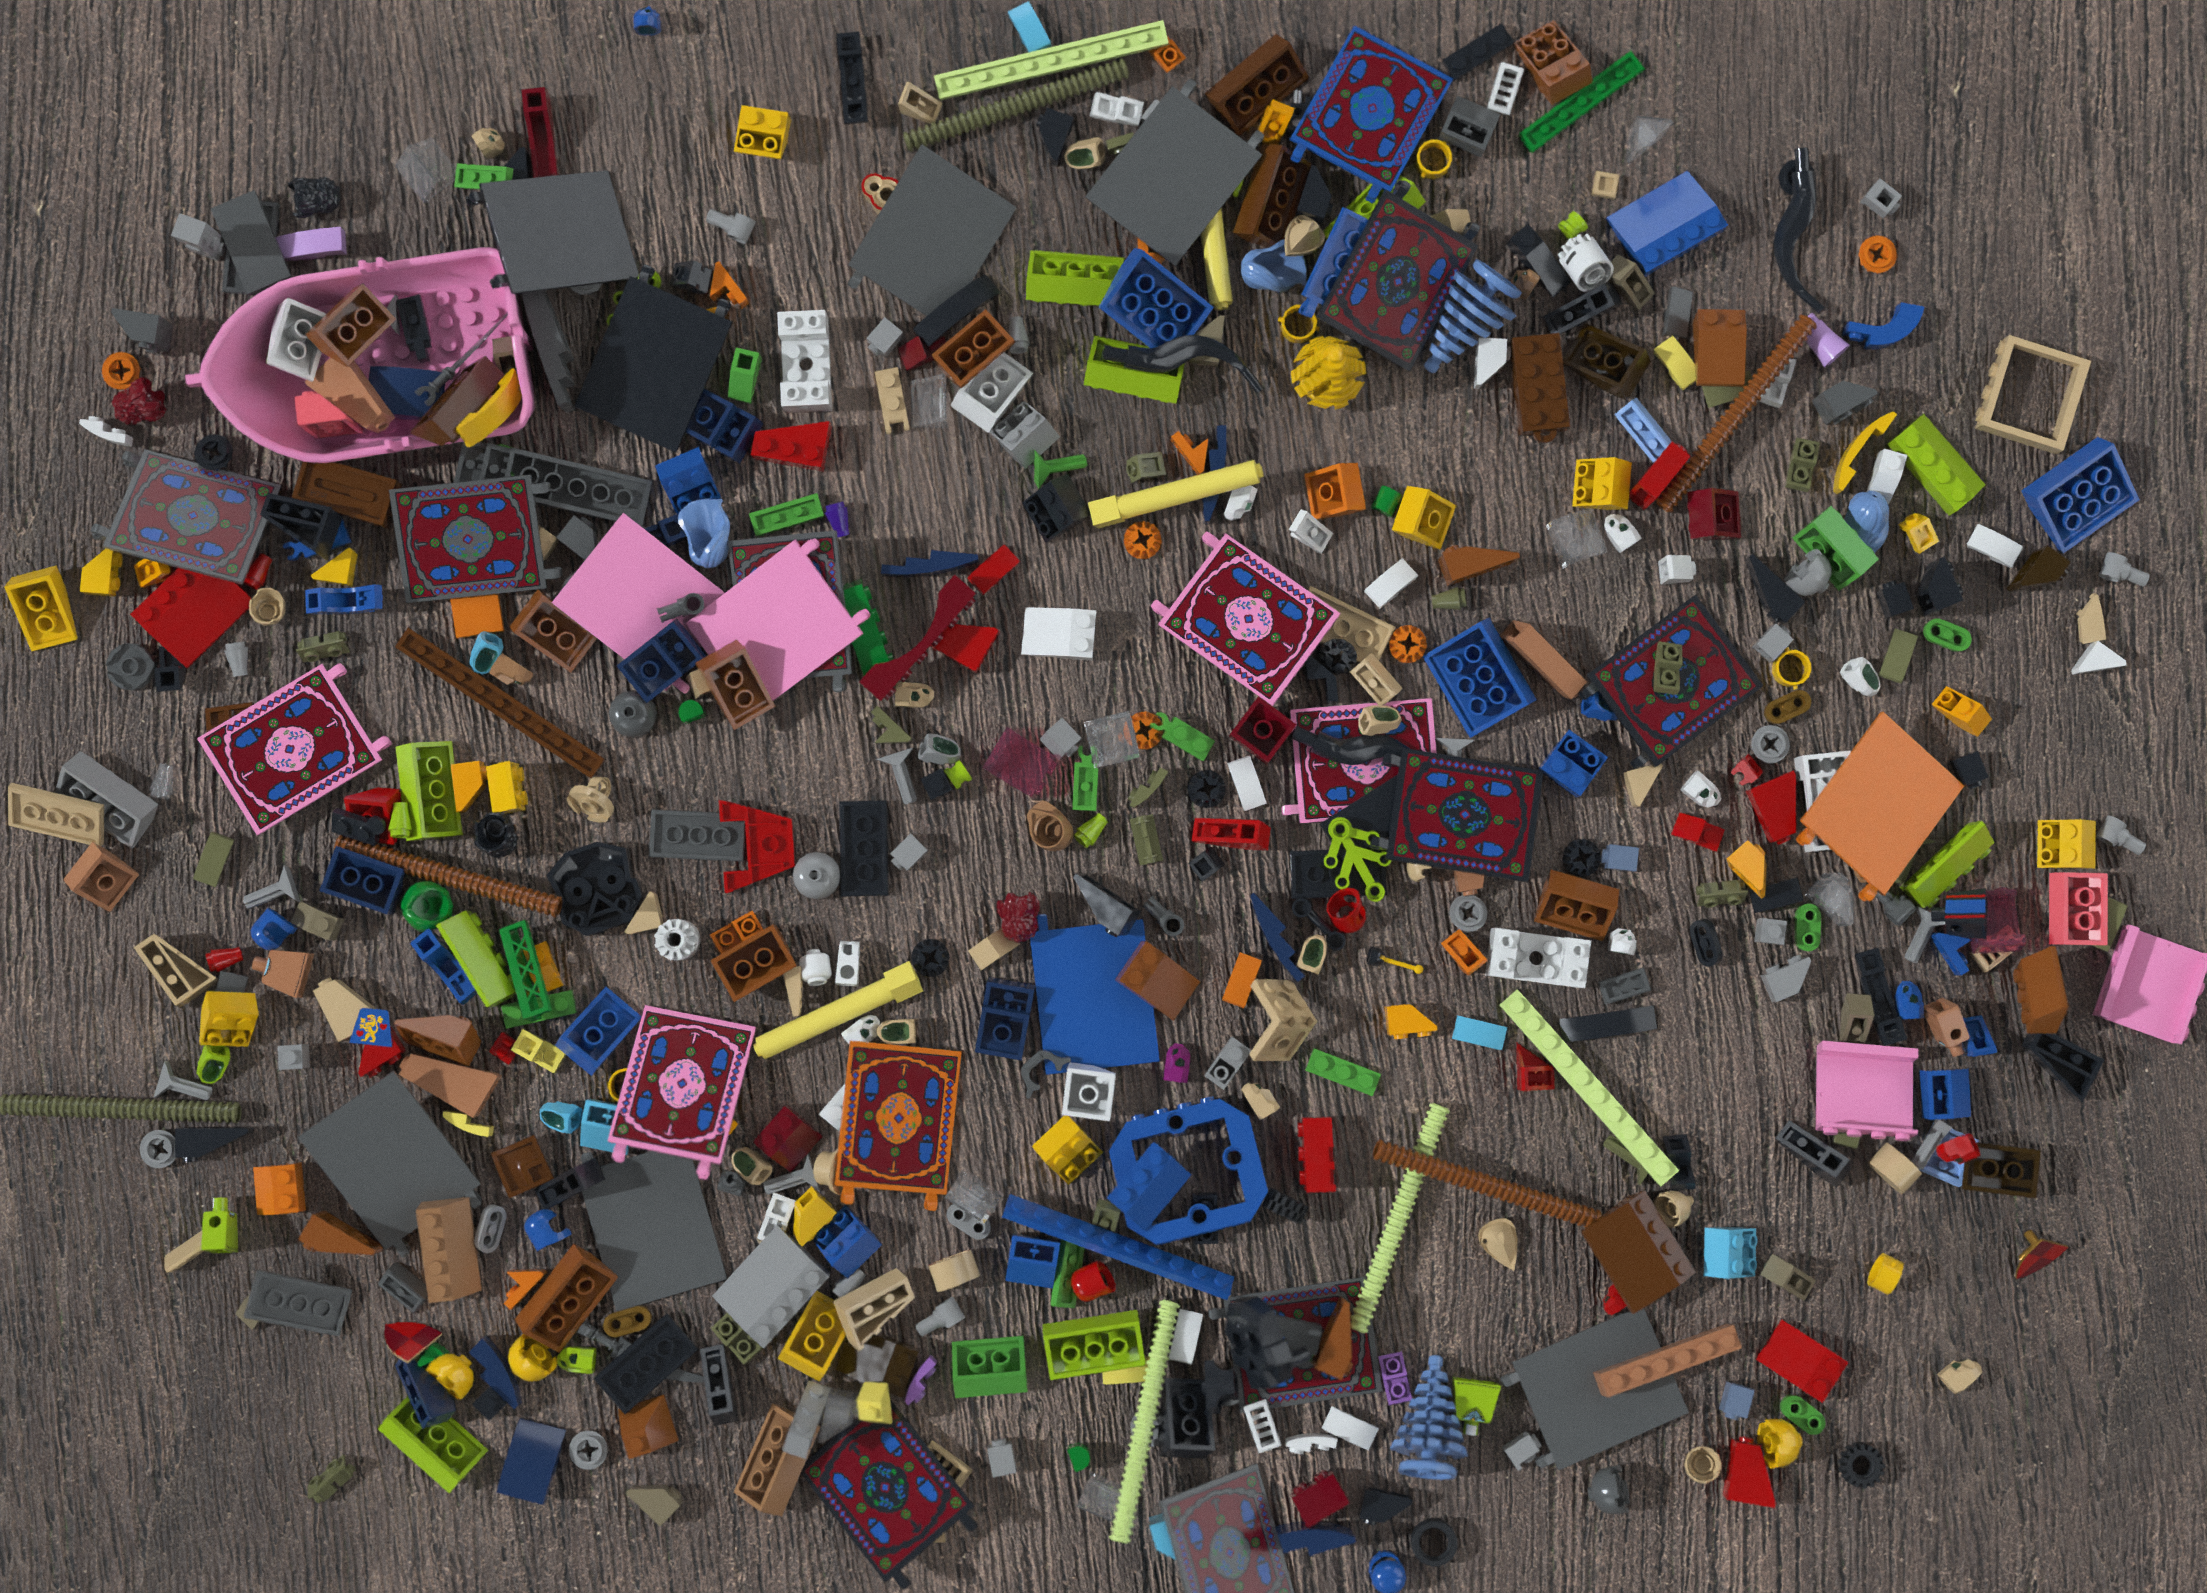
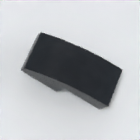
M1798 877L1766 885L1765 897L1762 899L1752 889H1749L1754 913L1804 900Z
M1217 1192L1193 1193V1206L1203 1204L1210 1211L1217 1209ZM1201 1210L1195 1211L1193 1214V1220L1196 1223H1203L1207 1218L1206 1213ZM1218 1231L1194 1236V1245L1218 1244Z

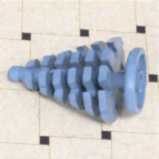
M1479 259L1474 261L1473 268L1486 280L1483 286L1461 272L1455 271L1454 280L1475 298L1473 299L1453 285L1450 286L1449 294L1462 304L1466 310L1446 299L1444 308L1457 318L1458 321L1455 322L1445 315H1441L1439 322L1449 333L1446 334L1442 330L1436 329L1434 336L1441 343L1439 346L1431 343L1429 350L1433 355L1424 363L1425 369L1430 373H1435L1442 361L1449 363L1453 360V357L1449 355L1451 350L1458 355L1466 351L1458 343L1459 340L1472 347L1478 343V340L1466 331L1468 328L1484 338L1491 334L1483 324L1478 322L1476 317L1495 329H1499L1504 325L1500 319L1485 308V305L1507 320L1511 321L1516 317V314L1496 298L1494 294L1500 290L1507 296L1517 299L1522 292L1504 276Z
M1431 1355L1428 1361L1429 1370L1423 1371L1420 1378L1426 1381L1427 1384H1418L1414 1391L1416 1395L1424 1397L1411 1399L1408 1406L1411 1409L1419 1410H1415V1413L1406 1412L1402 1420L1406 1424H1413V1427H1408L1407 1425L1400 1426L1396 1435L1401 1439L1394 1440L1390 1450L1410 1456V1453H1416L1417 1457L1421 1458V1460L1402 1461L1398 1467L1399 1473L1422 1479L1450 1480L1456 1478V1468L1436 1460H1447V1456H1452L1453 1460L1468 1457L1466 1448L1459 1445V1443L1464 1441L1462 1433L1459 1430H1455L1460 1426L1459 1419L1454 1415H1445L1448 1414V1411L1456 1412L1455 1404L1446 1401V1399H1440L1453 1396L1451 1388L1441 1385V1383L1449 1382L1447 1373L1441 1372L1443 1358L1439 1355ZM1448 1426H1449V1427H1454V1429L1450 1428V1430H1444V1429H1448Z

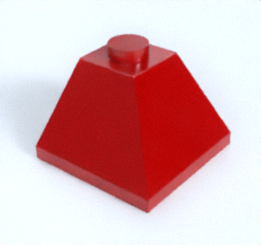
M378 787L344 798L346 811L369 819L372 816H379L385 821L386 830L379 834L378 843L394 845L397 842V838L390 837L388 829L393 812V803L402 802L400 789Z

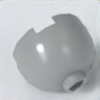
M1813 549L1804 555L1807 559L1799 565L1795 563L1784 578L1785 584L1798 595L1810 596L1816 592L1821 594L1830 585L1828 581L1832 572L1831 564L1823 553L1818 549Z
M812 852L801 857L793 871L795 887L801 894L812 899H822L830 896L835 892L841 878L839 865L834 858L821 852Z

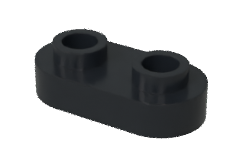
M1708 919L1694 921L1690 926V935L1698 960L1707 967L1720 963L1723 952L1713 923Z

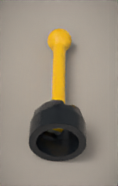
M1374 946L1370 947L1366 958V964L1371 966H1380L1383 962L1414 970L1416 974H1421L1424 970L1422 965L1414 966L1386 958L1383 950Z

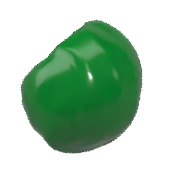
M421 881L408 888L401 901V910L405 920L414 929L423 933L427 929L437 930L436 925L452 917L453 902L449 891L445 887L434 882Z

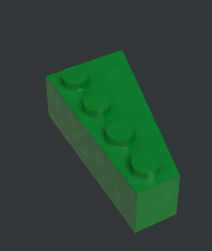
M862 579L844 584L843 590L845 607L851 617L864 609H867L871 614L867 620L858 625L863 634L852 642L863 675L865 676L874 664L894 660L892 653L887 654L885 645L888 644L884 630L879 631L877 622H880V618L876 608H871L869 600L872 599L869 587L868 585L864 586Z

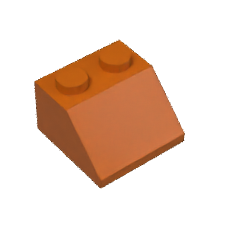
M1338 463L1304 474L1311 515L1315 519L1338 517L1366 510L1358 463Z
M302 1162L253 1167L257 1215L297 1213L306 1210Z

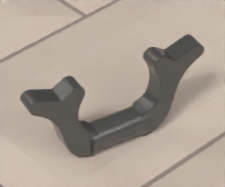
M1048 1050L1037 1051L1021 1068V1075L1027 1086L1026 1098L1029 1099L1033 1091L1040 1089V1084L1035 1083L1029 1076L1030 1071L1044 1059H1049L1055 1064L1056 1070L1061 1071L1062 1065L1071 1062V1057H1059Z

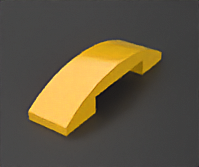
M511 368L498 382L500 388L477 413H469L456 427L467 447L477 444L496 430L512 414L521 401L522 393L518 374L514 368Z
M1894 411L1871 423L1853 439L1837 467L1833 492L1838 494L1844 490L1856 473L1855 470L1849 467L1850 463L1871 434L1879 437L1886 431L1897 415Z

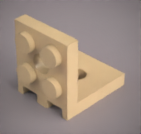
M1255 979L1251 984V988L1272 1022L1249 1055L1253 1061H1290L1317 1023V1020L1292 980Z

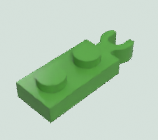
M1162 712L1156 713L1157 716L1161 717L1162 723L1159 726L1151 723V728L1154 730H1164L1162 738L1198 760H1205L1215 740L1177 717H1173L1169 721L1166 714Z
M1079 746L1078 755L1082 759V763L1075 762L1073 810L1096 811L1098 763H1092V759L1096 755V748L1092 746V753L1086 756L1082 752L1083 746Z

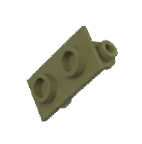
M336 631L323 634L324 642L322 643L319 636L301 639V642L297 643L298 649H296V652L303 662H316L322 658L338 657L349 653L350 650L345 643L347 641L345 632Z
M1153 814L1130 819L1140 866L1163 861Z
M1739 880L1722 881V890L1718 889L1717 882L1700 883V886H1696V895H1700L1697 907L1712 908L1719 904L1739 905L1745 902L1748 890H1745V883Z
M344 1454L340 1458L332 1460L320 1476L317 1475L312 1478L307 1487L309 1499L313 1497L317 1503L325 1502L337 1491V1487L332 1484L334 1481L341 1487L354 1476L353 1472L356 1469L350 1463L346 1465Z

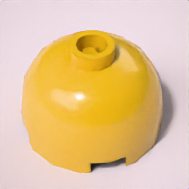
M525 1334L516 1339L508 1353V1361L513 1374L529 1382L539 1381L550 1375L557 1367V1358H552L551 1353L547 1350L549 1347Z
M445 1353V1355L434 1359L425 1369L457 1400L465 1397L473 1385L474 1373L470 1368L472 1363L463 1354L458 1357L452 1353Z
M1767 1419L1764 1423L1759 1424L1757 1442L1758 1444H1763L1765 1465L1769 1468H1777L1794 1462L1802 1447L1801 1435L1797 1433L1795 1427L1783 1419Z

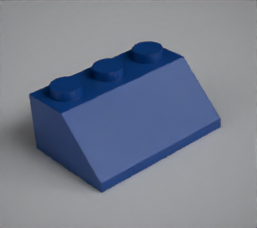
M1153 1142L1107 1199L1146 1231L1190 1178L1191 1174L1172 1156Z

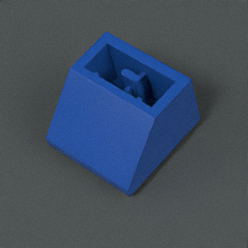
M699 447L655 465L660 482L676 514H679L690 502L700 499L721 498Z
M1568 730L1551 750L1538 770L1543 771L1545 776L1577 798L1582 795L1608 757L1571 730Z
M1968 1068L1920 1070L1922 1118L1932 1120L1971 1117Z
M846 1205L812 1239L831 1266L846 1278H849L882 1245L874 1233Z
M1013 1233L1006 1281L1053 1289L1060 1240Z

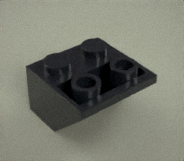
M1068 474L1049 481L1022 502L1045 543L1074 528L1091 516L1087 505Z
M1945 556L1927 564L1915 595L1924 616L1963 601V589L1958 582L1956 583L1953 576L1954 568L1951 562L1946 560Z

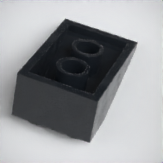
M1164 1378L1158 1425L1159 1456L1205 1459L1215 1451L1212 1414L1206 1408V1395L1202 1393V1381L1204 1380Z

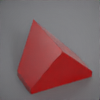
M1516 1042L1517 1090L1537 1091L1555 1089L1554 1067Z

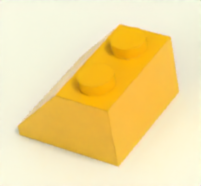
M1407 486L1392 531L1407 539L1441 550L1456 505L1429 489Z

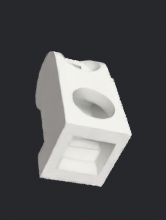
M840 941L836 985L859 987L860 942Z

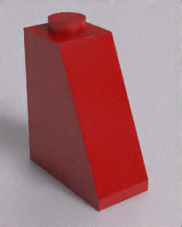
M1672 441L1629 491V499L1645 510L1658 498L1691 457L1682 445L1675 444Z
M955 624L951 629L947 626L941 634L944 638L936 647L932 644L929 647L977 673L1000 632L994 627Z
M1794 770L1746 790L1769 843L1776 841L1778 845L1791 840L1789 835L1796 833V774Z
M1739 1436V1440L1732 1439L1723 1497L1731 1501L1775 1508L1776 1502L1761 1446L1755 1443L1753 1438Z

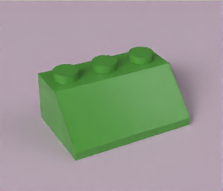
M1832 506L1828 507L1792 537L1806 554L1813 549H1818L1826 556L1832 567L1829 580L1839 591L1863 575L1879 560L1872 548L1863 542L1858 533L1846 523L1842 515Z
M1024 1336L952 1342L955 1398L1028 1392Z

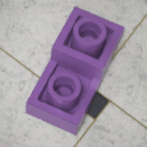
M1402 1351L1378 1356L1388 1406L1410 1402L1412 1396Z
M931 1354L920 1366L909 1386L905 1400L907 1405L912 1401L918 1403L926 1394L923 1390L927 1385L923 1382L922 1378L924 1377L927 1380L937 1370L934 1367L937 1360Z

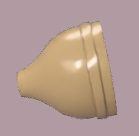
M1679 1191L1662 1192L1655 1198L1654 1206L1669 1228H1675L1688 1219L1694 1200L1690 1195H1684Z

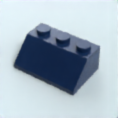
M336 846L319 891L393 916L402 893L405 869Z

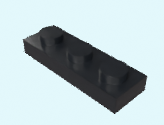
M1500 23L1444 58L1442 64L1455 82L1514 45V40L1503 23Z

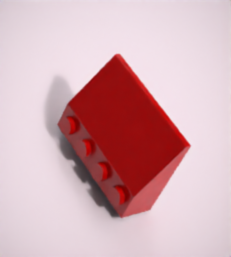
M178 568L130 615L180 663L189 668L249 610V602L252 597L238 583Z

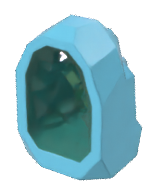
M486 631L481 632L477 636L469 662L474 672L478 674L490 672L492 665L501 655L504 648L501 638Z
M559 1101L556 1103L547 1102L540 1108V1119L549 1128L561 1133L571 1134L581 1124L583 1109L575 1104Z

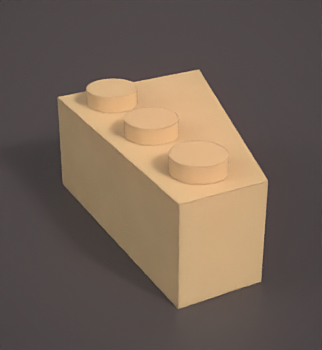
M156 934L151 935L134 947L171 1001L178 1008L183 1007L218 983V978Z
M895 1268L833 1301L849 1343L860 1352L865 1347L863 1344L873 1334L877 1335L881 1331L880 1328L890 1318L893 1319L915 1297L908 1278Z

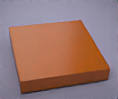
M499 593L450 598L457 639L478 636L484 631L489 633L505 631Z

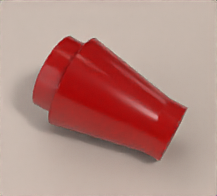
M260 553L258 558L251 564L244 584L255 590H258L260 586H264L273 560Z
M240 947L214 949L210 953H206V960L211 972L217 971L218 973L244 960Z

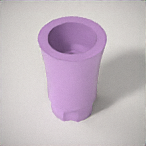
M1811 313L1808 317L1816 323L1817 328L1812 330V335L1807 336L1808 340L1806 343L1825 368L1836 360L1850 344L1841 339L1822 320H1819Z

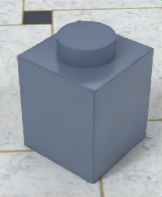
M1607 845L1606 849L1602 850L1601 863H1605L1604 869L1636 872L1639 848Z
M1726 1381L1719 1409L1725 1412V1417L1738 1421L1740 1417L1747 1419L1755 1390Z

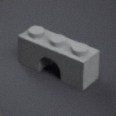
M179 213L171 236L177 241L185 243V247L190 251L219 261L220 256H223L226 251V244L222 235L206 222Z
M808 1381L789 1428L783 1448L784 1452L806 1459L816 1428L826 1408L831 1388Z

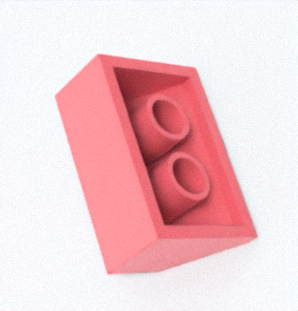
M316 391L302 392V396H295L297 424L315 439L363 433L362 427L319 393L317 394Z
M2049 873V944L2108 945V873Z

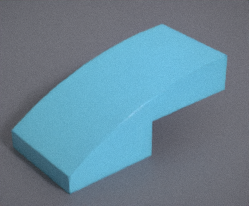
M1029 1L1008 11L1009 18L1017 29L1028 52L1052 46Z
M1457 1015L1452 1039L1502 1050L1507 1027Z

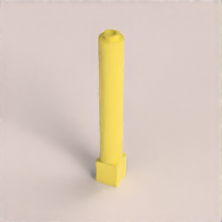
M1220 209L1201 233L1209 304L1215 310H1226L1229 308L1228 305L1233 303L1222 210Z
M1255 460L1126 495L1118 497L1114 495L1088 502L1093 526L1099 529L1125 522V519L1258 484L1260 483V478L1264 477L1261 464H1256Z
M910 961L884 972L885 978L756 1037V1043L753 1044L757 1056H763L764 1059L770 1058L894 999L899 1003L923 992L916 971Z

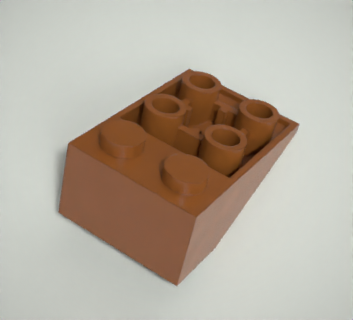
M1554 20L1514 42V47L1536 85L1551 105L1593 83L1590 63Z

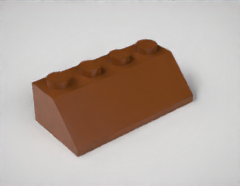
M573 1244L517 1315L515 1321L523 1334L560 1353L614 1284L618 1276L592 1253Z

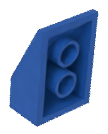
M605 987L560 1036L555 1046L592 1076L641 1020L642 1016L609 988Z

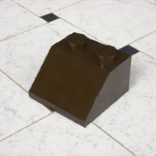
M2048 545L2032 552L2006 590L2013 592L2039 588L2049 584L2053 585L2056 581H2062L2069 572L2067 567L2071 561Z

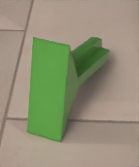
M1034 449V482L1038 489L1049 474L1081 469L1087 466L1086 457L1083 454L1045 461Z

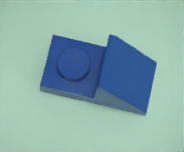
M1932 933L1930 936L1931 940L1954 975L1962 976L1968 972L1969 969L1966 966L1968 964L1967 959L1961 952L1956 950L1970 942L1971 939L1943 933Z

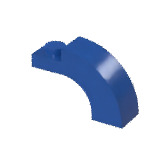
M1901 302L1895 307L1893 318L1888 324L1873 326L1849 321L1844 326L1842 335L1849 336V340L1861 342L1865 339L1864 349H1882L1892 346L1902 340L1917 326L1922 317L1924 306Z
M374 584L355 588L320 587L305 590L306 614H360L383 609L382 585Z
M427 929L410 943L422 961L427 963L441 977L460 1004L464 1005L478 994L448 944L434 931Z

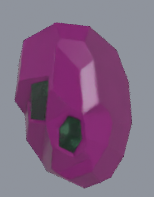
M1175 1043L1169 1048L1166 1055L1163 1080L1187 1083L1190 1053L1183 1044Z

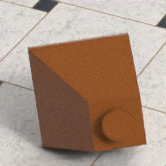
M665 1394L639 1402L626 1414L618 1409L621 1436L628 1459L653 1452L679 1440Z

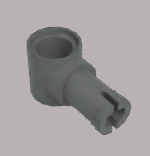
M689 593L685 597L676 599L677 602L657 608L658 614L667 612L666 615L660 616L663 623L681 615L686 617L691 614L700 613L704 608V600L699 594ZM690 597L699 599L700 606L697 610L692 611L688 609L686 603Z
M1889 890L1884 896L1878 891L1875 897L1884 905V914L1898 927L1917 910L1913 903L1903 895H1894Z
M1153 895L1148 899L1153 907L1147 902L1142 906L1157 920L1156 923L1167 935L1177 936L1183 931L1184 922L1182 918L1175 915L1170 909L1167 910ZM1169 919L1179 921L1180 928L1177 932L1168 931L1166 924Z
M724 1169L717 1190L741 1197L746 1180L738 1173Z

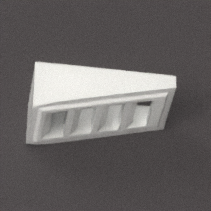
M1500 62L1487 106L1488 109L1510 115L1524 72L1523 68ZM1504 71L1515 74V79L1503 76ZM1501 80L1512 83L1513 87L1509 88L1500 85ZM1498 89L1511 93L1510 97L1497 94ZM1495 99L1508 102L1507 107L1495 104Z
M1266 1399L1243 1406L1258 1452L1261 1453L1282 1446ZM1264 1407L1265 1412L1251 1416V1411ZM1267 1416L1268 1421L1254 1425V1420ZM1270 1425V1430L1257 1434V1429ZM1273 1434V1439L1260 1442V1438Z

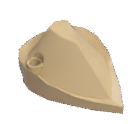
M1299 215L1294 218L1285 232V256L1310 255L1323 244L1325 234L1317 222L1305 215Z
M1506 1218L1491 1220L1479 1230V1244L1495 1260L1514 1271L1518 1243L1516 1228Z

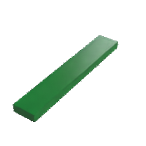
M1629 51L1592 79L1593 83L1571 94L1520 132L1518 137L1530 153L1533 154L1645 70L1644 66L1634 53Z

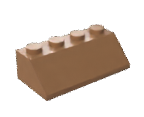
M470 1197L421 1202L416 1209L429 1303L453 1301L481 1291L482 1284L477 1248L474 1245L475 1234Z
M773 1403L734 1493L760 1512L782 1516L820 1430V1426L816 1428L806 1459L783 1451L795 1412Z

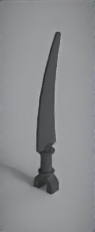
M508 312L451 367L442 369V373L432 383H428L429 386L419 387L415 391L418 396L424 391L428 392L429 398L424 401L427 406H430L435 401V392L439 393V389L449 379H453L456 369L507 317Z
M586 1321L583 1322L578 1330V1333L591 1338L592 1341L596 1340L607 1346L608 1350L612 1349L613 1351L610 1356L616 1358L631 1345L622 1336L617 1342L616 1338H610L600 1332L599 1328L596 1329ZM679 1368L666 1378L685 1382H704L703 1376Z

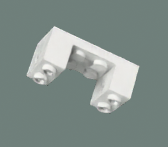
M826 311L777 312L778 336L782 346L783 383H780L782 409L785 413L832 411L829 321ZM805 358L813 361V366L809 370H802L800 368V362Z
M1851 751L1803 755L1794 758L1797 782L1804 781L1807 810ZM1816 835L1809 845H1804L1805 852L1831 850Z
M1491 928L1485 976L1585 988L1591 940ZM1533 951H1538L1542 955V961L1538 965H1533L1529 960V956Z

